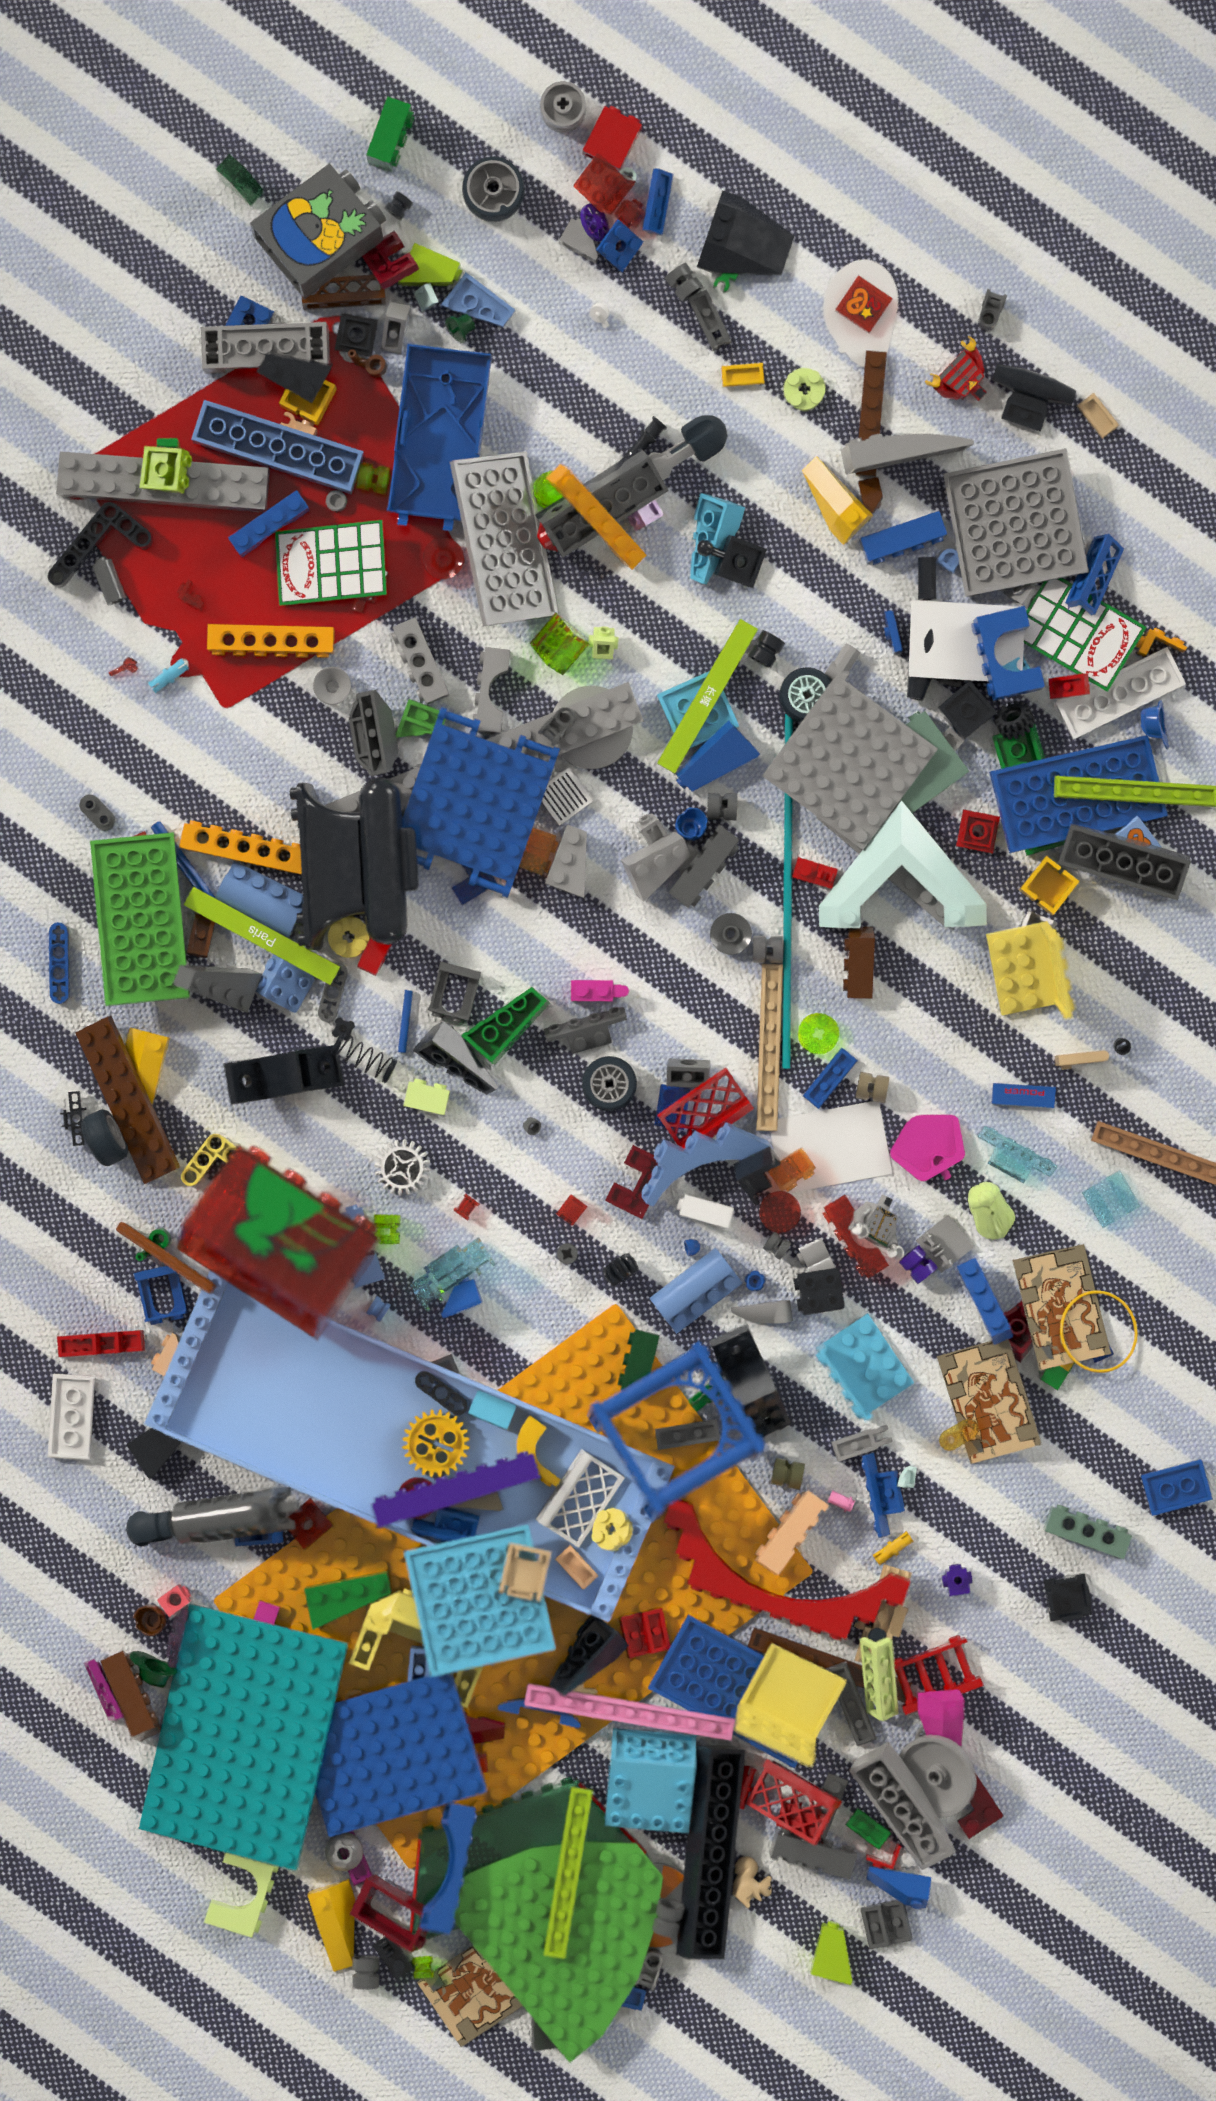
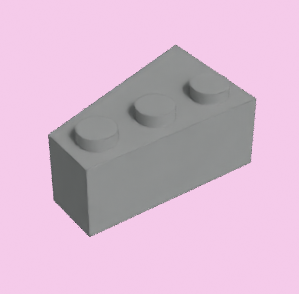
M570 825L566 826L545 885L583 899L585 894L586 831Z
M674 832L621 859V862L636 896L644 902L691 854L684 838L677 832Z

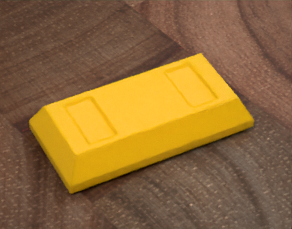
M763 363L721 366L723 387L764 384Z

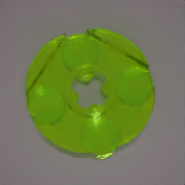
M810 1014L802 1020L798 1027L799 1043L811 1054H825L831 1051L838 1042L839 1027L836 1021L826 1014ZM815 1028L824 1030L822 1039L819 1040L818 1037H813L812 1034L815 1033Z

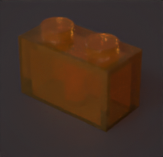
M532 828L519 868L543 876L544 872L548 873L552 864L549 857L551 852H556L559 841H556L557 836Z

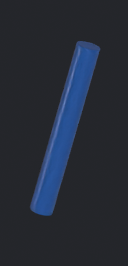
M405 990L398 1046V1052L406 1053L413 995L411 990Z

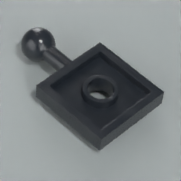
M728 535L723 550L713 547L712 542L709 540H702L697 545V551L701 556L713 555L720 558L715 575L753 589L767 549ZM740 556H743L745 559L742 567L737 566V559Z

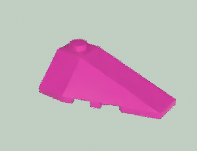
M960 1691L919 1692L918 1715L925 1734L948 1738L962 1748L964 1699Z

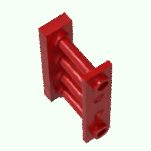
M956 1635L949 1638L948 1643L903 1660L901 1657L894 1659L895 1672L906 1699L904 1700L905 1704L901 1705L905 1715L918 1711V1699L912 1694L903 1670L904 1666L915 1663L925 1692L936 1691L931 1685L922 1659L934 1655L943 1678L944 1689L939 1691L959 1690L963 1694L984 1686L981 1677H975V1674H972L962 1648V1644L967 1643L965 1637ZM954 1648L964 1675L963 1682L958 1684L952 1681L942 1654L943 1651Z

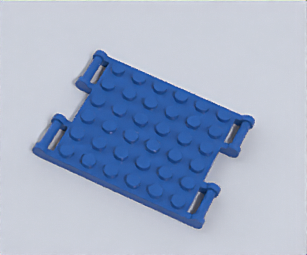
M441 706L402 819V828H414L416 831L417 849L428 852L427 858L417 855L418 865L423 866V869H430L434 855L473 868L469 885H478L508 898L560 748L542 745L526 739V736L520 735L515 750L476 736L481 720L463 717L449 712L447 708ZM444 719L471 728L470 734L443 725ZM523 747L551 756L549 762L522 753ZM481 871L507 880V883L503 886L480 878L478 875Z

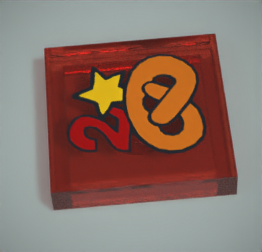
M858 275L835 311L870 334L893 298Z

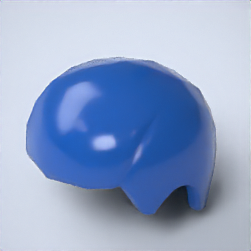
M689 807L682 814L678 815L675 823L676 832L686 841L698 840L706 832L708 819L699 808Z

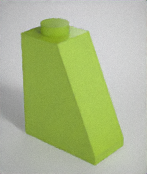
M414 243L410 254L416 261L419 270L398 281V284L401 286H423L431 283V286H453L454 281H459L463 270L460 269V262Z
M834 1921L822 1922L810 1974L852 1985L843 1928L839 1927L840 1924Z

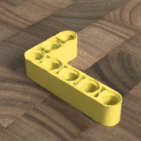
M212 1134L185 1167L181 1174V1180L187 1186L197 1185L218 1157L247 1179L250 1174L245 1172V1164L248 1162H252L254 1165L260 1163L224 1136ZM214 1137L221 1139L222 1145L219 1149H214L211 1146V1140ZM232 1149L238 1152V1159L234 1162L230 1161L227 1157L228 1152ZM201 1154H206L209 1157V1163L206 1166H202L198 1162ZM188 1171H194L197 1175L193 1183L186 1180Z

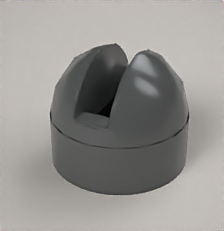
M529 1117L523 1122V1128L529 1135H536L541 1129V1123L536 1118Z

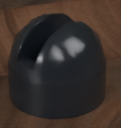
M1118 1038L1114 1041L1113 1047L1118 1054L1126 1055L1131 1050V1043L1126 1038ZM1123 1042L1126 1043V1044L1120 1046L1119 1048H1117V1046L1120 1045L1121 1043H1123Z

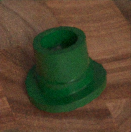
M464 314L459 318L451 316L445 320L448 332L460 343H464L467 334L475 329L474 321L468 314Z

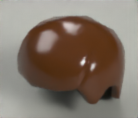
M148 1604L142 1606L133 1615L136 1629L146 1636L153 1637L160 1634L166 1625L165 1613L156 1605Z

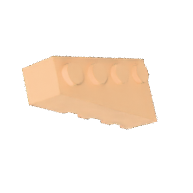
M805 1491L801 1494L797 1493L791 1501L793 1506L789 1511L785 1510L779 1518L781 1523L777 1529L775 1527L772 1528L767 1536L769 1538L765 1546L762 1544L755 1553L757 1555L755 1561L774 1575H779L795 1553L794 1547H799L805 1540L806 1530H810L819 1521V1516H817L821 1510L826 1511L829 1507L828 1504L810 1491Z

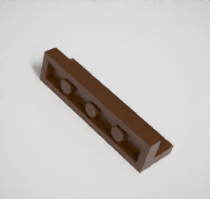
M374 275L334 277L320 287L314 295H310L306 299L302 297L303 310L386 305L385 289L383 290L380 286L381 290L372 291L367 287L371 281L376 280ZM350 282H357L361 286L356 292H350L346 288ZM330 283H335L340 287L336 293H329L325 290Z

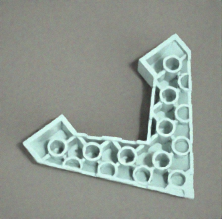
M902 800L819 905V927L860 928L861 905L902 865L944 906V927L987 925L985 901L960 873Z

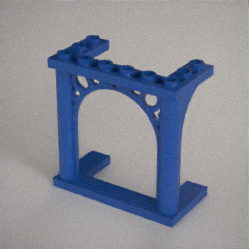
M699 1341L693 1344L686 1353L601 1403L599 1401L593 1403L587 1413V1417L596 1432L604 1431L643 1495L642 1507L652 1523L661 1517L665 1510L664 1508L742 1461L750 1459L752 1463L755 1462L765 1451L764 1446L766 1443L763 1437L755 1433L753 1421L749 1416L746 1417L744 1415L742 1403L738 1398L735 1399L733 1397L731 1385L727 1380L723 1381L720 1376L722 1372L716 1362L712 1363L709 1358L711 1354L705 1344L701 1345ZM688 1371V1380L683 1381L680 1377L685 1376V1372ZM694 1371L697 1374L703 1371L704 1378L699 1384L694 1383L692 1379ZM708 1379L709 1386H713L711 1390H707L705 1387V1383ZM671 1386L695 1388L707 1395L719 1411L722 1421L720 1443L712 1456L706 1461L654 1492L610 1420L664 1388ZM719 1400H722V1406L718 1405ZM731 1417V1421L737 1425H729L726 1419ZM737 1430L741 1433L742 1437L737 1441L731 1440L727 1437V1431ZM727 1443L734 1447L730 1448L729 1446L727 1450H724L723 1444Z

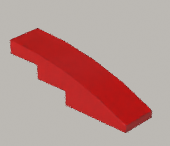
M144 1330L57 1336L58 1357L145 1351Z

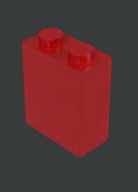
M604 106L582 150V155L619 173L642 129V124L639 123L640 120L631 115L628 117L622 115L621 111L616 107L610 106L608 108Z

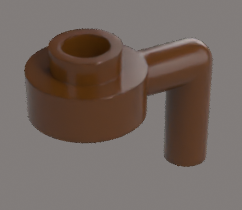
M355 350L348 352V356L357 366L365 367L371 376L381 377L386 373L388 365L382 356L372 355L368 359H363L359 357ZM376 366H381L378 370H375Z

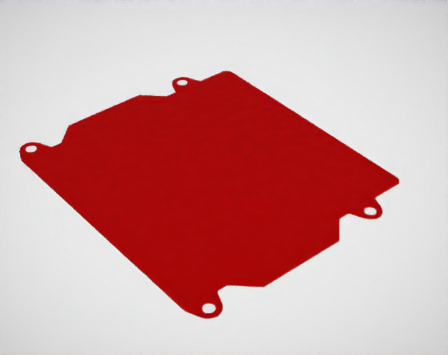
M341 316L323 317L313 321L326 322L329 327L330 363L334 365L325 380L334 384L337 388L318 426L314 424V428L317 429L316 436L364 452V458L352 494L343 492L347 498V505L342 511L333 512L327 507L326 497L331 491L336 489L266 467L270 471L267 510L297 490L310 511L277 531L382 520L385 571H387L386 595L373 596L372 600L358 597L279 606L275 532L244 557L239 555L228 537L264 512L96 499L100 507L107 502H113L146 528L153 536L152 546L148 549H140L113 527L98 545V548L104 557L112 559L122 587L144 624L176 631L182 644L172 656L170 667L179 659H186L189 663V670H186L179 677L186 678L202 675L219 704L224 708L232 707L315 657L316 654H308V657H296L295 653H287V657H276L275 653H266V656H254L253 652H246V656H234L233 652H225V655H212V652L207 650L208 624L333 627L334 644L457 571L465 563L464 556L447 530H443L444 519L408 515L407 525H398L399 514L387 511L400 407L382 377L371 376L365 367L345 361L340 352L335 350L337 334L333 332L332 326L334 323L340 322ZM259 368L234 369L95 454L143 458L145 446L157 447L158 438H177L181 448L189 452L192 462L265 467L195 444L191 438L204 400L277 424H281V422L289 424L291 419L284 415L285 412L289 411L280 407L279 404L286 388L257 373ZM291 413L295 421L302 423V420H305L301 418L299 413L298 415ZM69 497L70 499H74V500L86 499V498H73V497ZM108 508L105 512L106 517L111 518L115 516L116 509ZM124 521L121 527L122 530H130L132 522ZM97 524L95 534L102 532L103 526L101 524ZM141 534L138 537V543L145 544L148 541L147 534ZM232 635L224 638V644L227 646H231L235 641ZM248 636L245 638L244 643L246 646H253L256 639L254 636ZM269 636L265 644L268 647H272L276 644L277 640L274 636ZM289 637L286 641L288 647H294L297 644L296 637ZM311 637L307 641V646L310 648L318 645V639L315 637Z

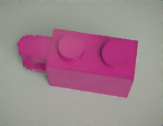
M571 980V1002H613V998L626 997L630 992L628 986L614 985L613 980Z

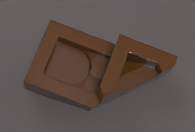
M878 477L858 481L862 504L872 515L876 509H879L883 499Z

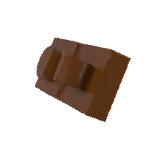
M195 913L187 955L208 958L215 927L214 921Z

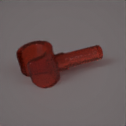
M128 657L124 660L123 665L110 671L109 675L113 676L125 670L135 673L138 670L136 666L138 662Z

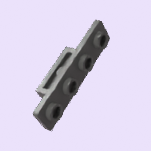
M614 1007L606 1012L593 1013L588 1017L575 1018L566 1023L550 1025L544 1029L547 1042L567 1037L571 1052L574 1054L612 1043L608 1025L625 1021L627 1016L624 1007Z

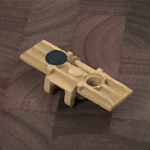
M884 1564L879 1580L891 1572L910 1579L912 1573ZM882 1599L872 1627L867 1626L866 1623L861 1621L855 1622L854 1627L863 1630L861 1639L866 1637L875 1643L884 1638L892 1640L893 1636L900 1637L902 1625L909 1608L902 1607L899 1604L897 1607L886 1604V1601ZM859 1643L854 1661L862 1663L861 1646Z

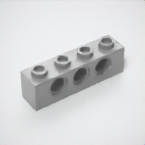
M416 617L394 626V632L391 633L396 645L400 643L403 651L399 652L403 663H408L411 668L408 674L412 683L417 682L419 690H416L420 702L425 701L426 705H429L449 696ZM408 638L416 639L417 644L414 648H407L405 646V641ZM415 658H424L425 664L419 668L413 665ZM431 676L433 684L428 687L422 685L423 677Z

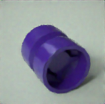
M920 1245L913 1248L899 1261L906 1271H911L910 1276L917 1284L921 1283L938 1268L931 1258H926V1252Z

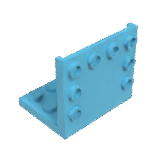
M868 1313L816 1347L819 1352L816 1354V1357L824 1367H829L831 1370L830 1377L835 1384L839 1383L843 1388V1391H841L847 1402L851 1401L853 1403L851 1409L859 1420L863 1418L865 1421H868L873 1417L870 1412L914 1384V1381Z
M613 1728L605 1826L689 1833L695 1774L696 1735Z

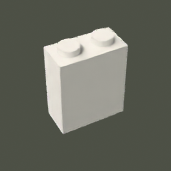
M684 1194V1198L679 1197L676 1209L680 1210L679 1215L728 1228L734 1208Z

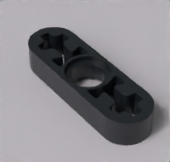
M422 1371L416 1375V1386L454 1415H462L466 1412L468 1407L466 1399L428 1371ZM426 1375H428V1381L432 1384L434 1383V1380L438 1382V1384L434 1386L432 1393L427 1391L431 1387H429L426 1384L423 1386L420 1385V1376L425 1377ZM438 1387L446 1388L448 1393L446 1398L438 1399L436 1397L435 1391ZM451 1393L455 1395L452 1398L456 1402L459 1400L463 1401L462 1406L464 1409L462 1411L460 1409L454 1411V1405L449 1402L448 1406L444 1404L450 1398Z

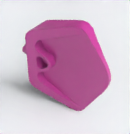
M917 1115L912 1117L905 1124L890 1150L891 1158L920 1181H927L941 1173L944 1180L949 1179L951 1174L948 1168L960 1162L965 1156L958 1118L955 1115Z

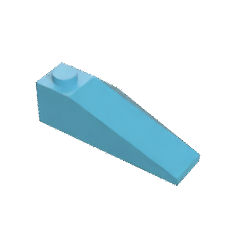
M700 493L694 520H697V530L693 532V539L696 540V545L691 559V579L707 585L720 558L713 555L701 556L697 551V545L702 540H709L712 542L713 547L723 550L728 535L735 536L738 531L745 507Z

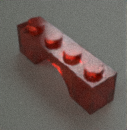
M845 1194L823 1207L825 1210L822 1213L828 1224L831 1222L836 1228L833 1231L839 1242L843 1240L847 1245L844 1250L850 1259L855 1258L858 1263L855 1267L861 1277L865 1275L868 1279L889 1266L878 1247L864 1248L858 1245L852 1238L848 1228L855 1209Z

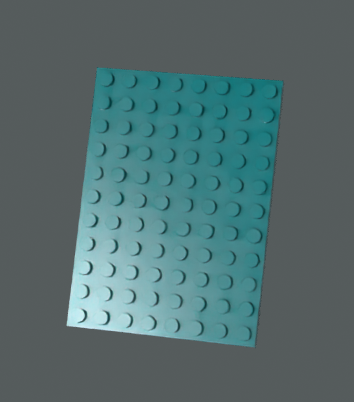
M192 1603L189 1604L175 1664L177 1673L173 1675L139 1829L290 1870H298L348 1643Z

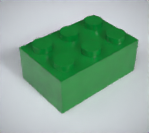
M387 96L366 154L368 164L392 172L393 167L397 168L401 157L399 150L401 147L404 148L407 142V128L411 129L415 119L411 104Z

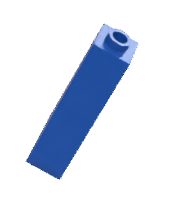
M728 720L677 769L675 774L678 779L676 781L683 789L688 787L693 792L757 758L760 753Z

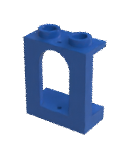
M168 1266L134 1273L135 1281L138 1283L145 1322L150 1321V1324L154 1325L163 1323L162 1318L170 1317L171 1321L183 1318V1314L187 1313L179 1273ZM168 1274L174 1299V1308L170 1313L161 1314L154 1307L148 1279Z

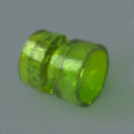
M361 462L356 488L367 491L372 488L376 493L386 494L391 468L380 465L374 468L373 464ZM374 474L378 475L377 482H373Z
M374 1214L373 1226L377 1229L373 1232V1244H400V1232L397 1231V1228L400 1227L401 1215ZM384 1229H390L389 1234H384Z

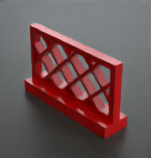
M725 1067L657 1116L676 1144L685 1148L688 1137L692 1136L694 1131L713 1138L717 1135L718 1130L724 1126L725 1122L732 1125L752 1111L754 1107ZM726 1075L729 1079L727 1087L718 1086L719 1080ZM705 1089L712 1090L710 1099L700 1098L702 1091ZM716 1090L725 1091L723 1100H714ZM730 1092L739 1093L741 1096L734 1102L728 1101ZM688 1101L694 1102L692 1111L683 1110L684 1104ZM699 1102L708 1103L706 1112H697ZM712 1105H722L721 1111L716 1114L711 1113ZM671 1113L677 1114L675 1123L667 1122L665 1117ZM682 1114L691 1115L689 1124L680 1123ZM695 1116L705 1117L701 1125H693ZM678 1128H686V1135L678 1139L676 1136Z
M766 1759L763 1765L765 1768L745 1804L816 1846L836 1808L839 1809L842 1801L776 1761ZM768 1774L774 1777L776 1786L766 1788L764 1780ZM788 1785L792 1789L793 1796L783 1799L781 1787ZM777 1789L780 1800L770 1803L767 1791ZM763 1793L766 1804L761 1806L754 1804L753 1801L756 1795ZM807 1796L810 1806L801 1809L798 1798ZM794 1799L797 1810L787 1813L784 1802ZM781 1803L783 1815L774 1816L771 1806ZM823 1806L829 1809L825 1818L818 1819L815 1808ZM812 1810L814 1821L804 1824L802 1812ZM798 1813L801 1825L793 1827L790 1825L788 1816ZM815 1824L817 1833L814 1838H811L807 1835L805 1827Z

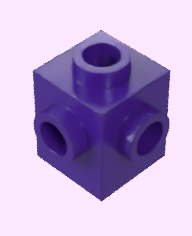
M961 1564L949 1565V1569H945V1575H942L943 1588L947 1587L949 1596L970 1593L969 1584L973 1583L971 1571H967V1568L962 1567ZM955 1577H960L958 1582H954Z

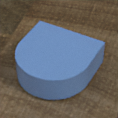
M951 548L944 550L936 564L953 574L959 565L957 551Z

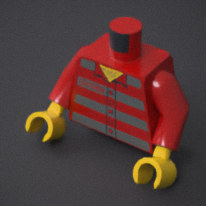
M968 336L970 339L968 345L961 341V345L965 349L939 376L930 373L933 376L932 383L928 380L925 381L926 385L932 386L943 398L964 400L971 394L980 401L987 393L979 385L985 377L983 360L976 347V341Z

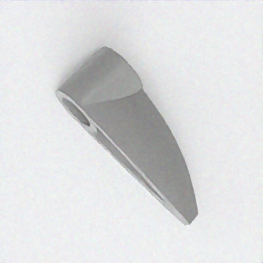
M790 1300L731 1308L733 1314L753 1322L778 1324L793 1321Z

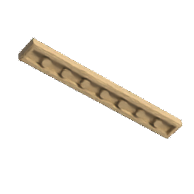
M762 964L756 1131H777L783 964Z

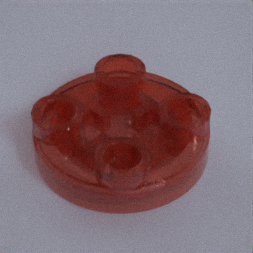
M775 1191L768 1194L762 1200L759 1207V1216L767 1229L783 1233L797 1225L801 1216V1207L798 1200L792 1194L785 1191Z

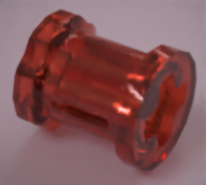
M465 1193L462 1202L453 1210L468 1221L470 1219L469 1215L480 1203Z

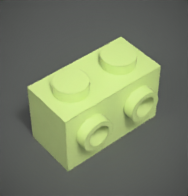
M415 1078L414 1082L409 1081L403 1106L445 1115L450 1091L446 1090V1085L435 1083L434 1087L427 1086V1081Z

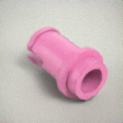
M832 1490L827 1503L844 1509V1512H851L855 1500H852L851 1496L848 1498Z

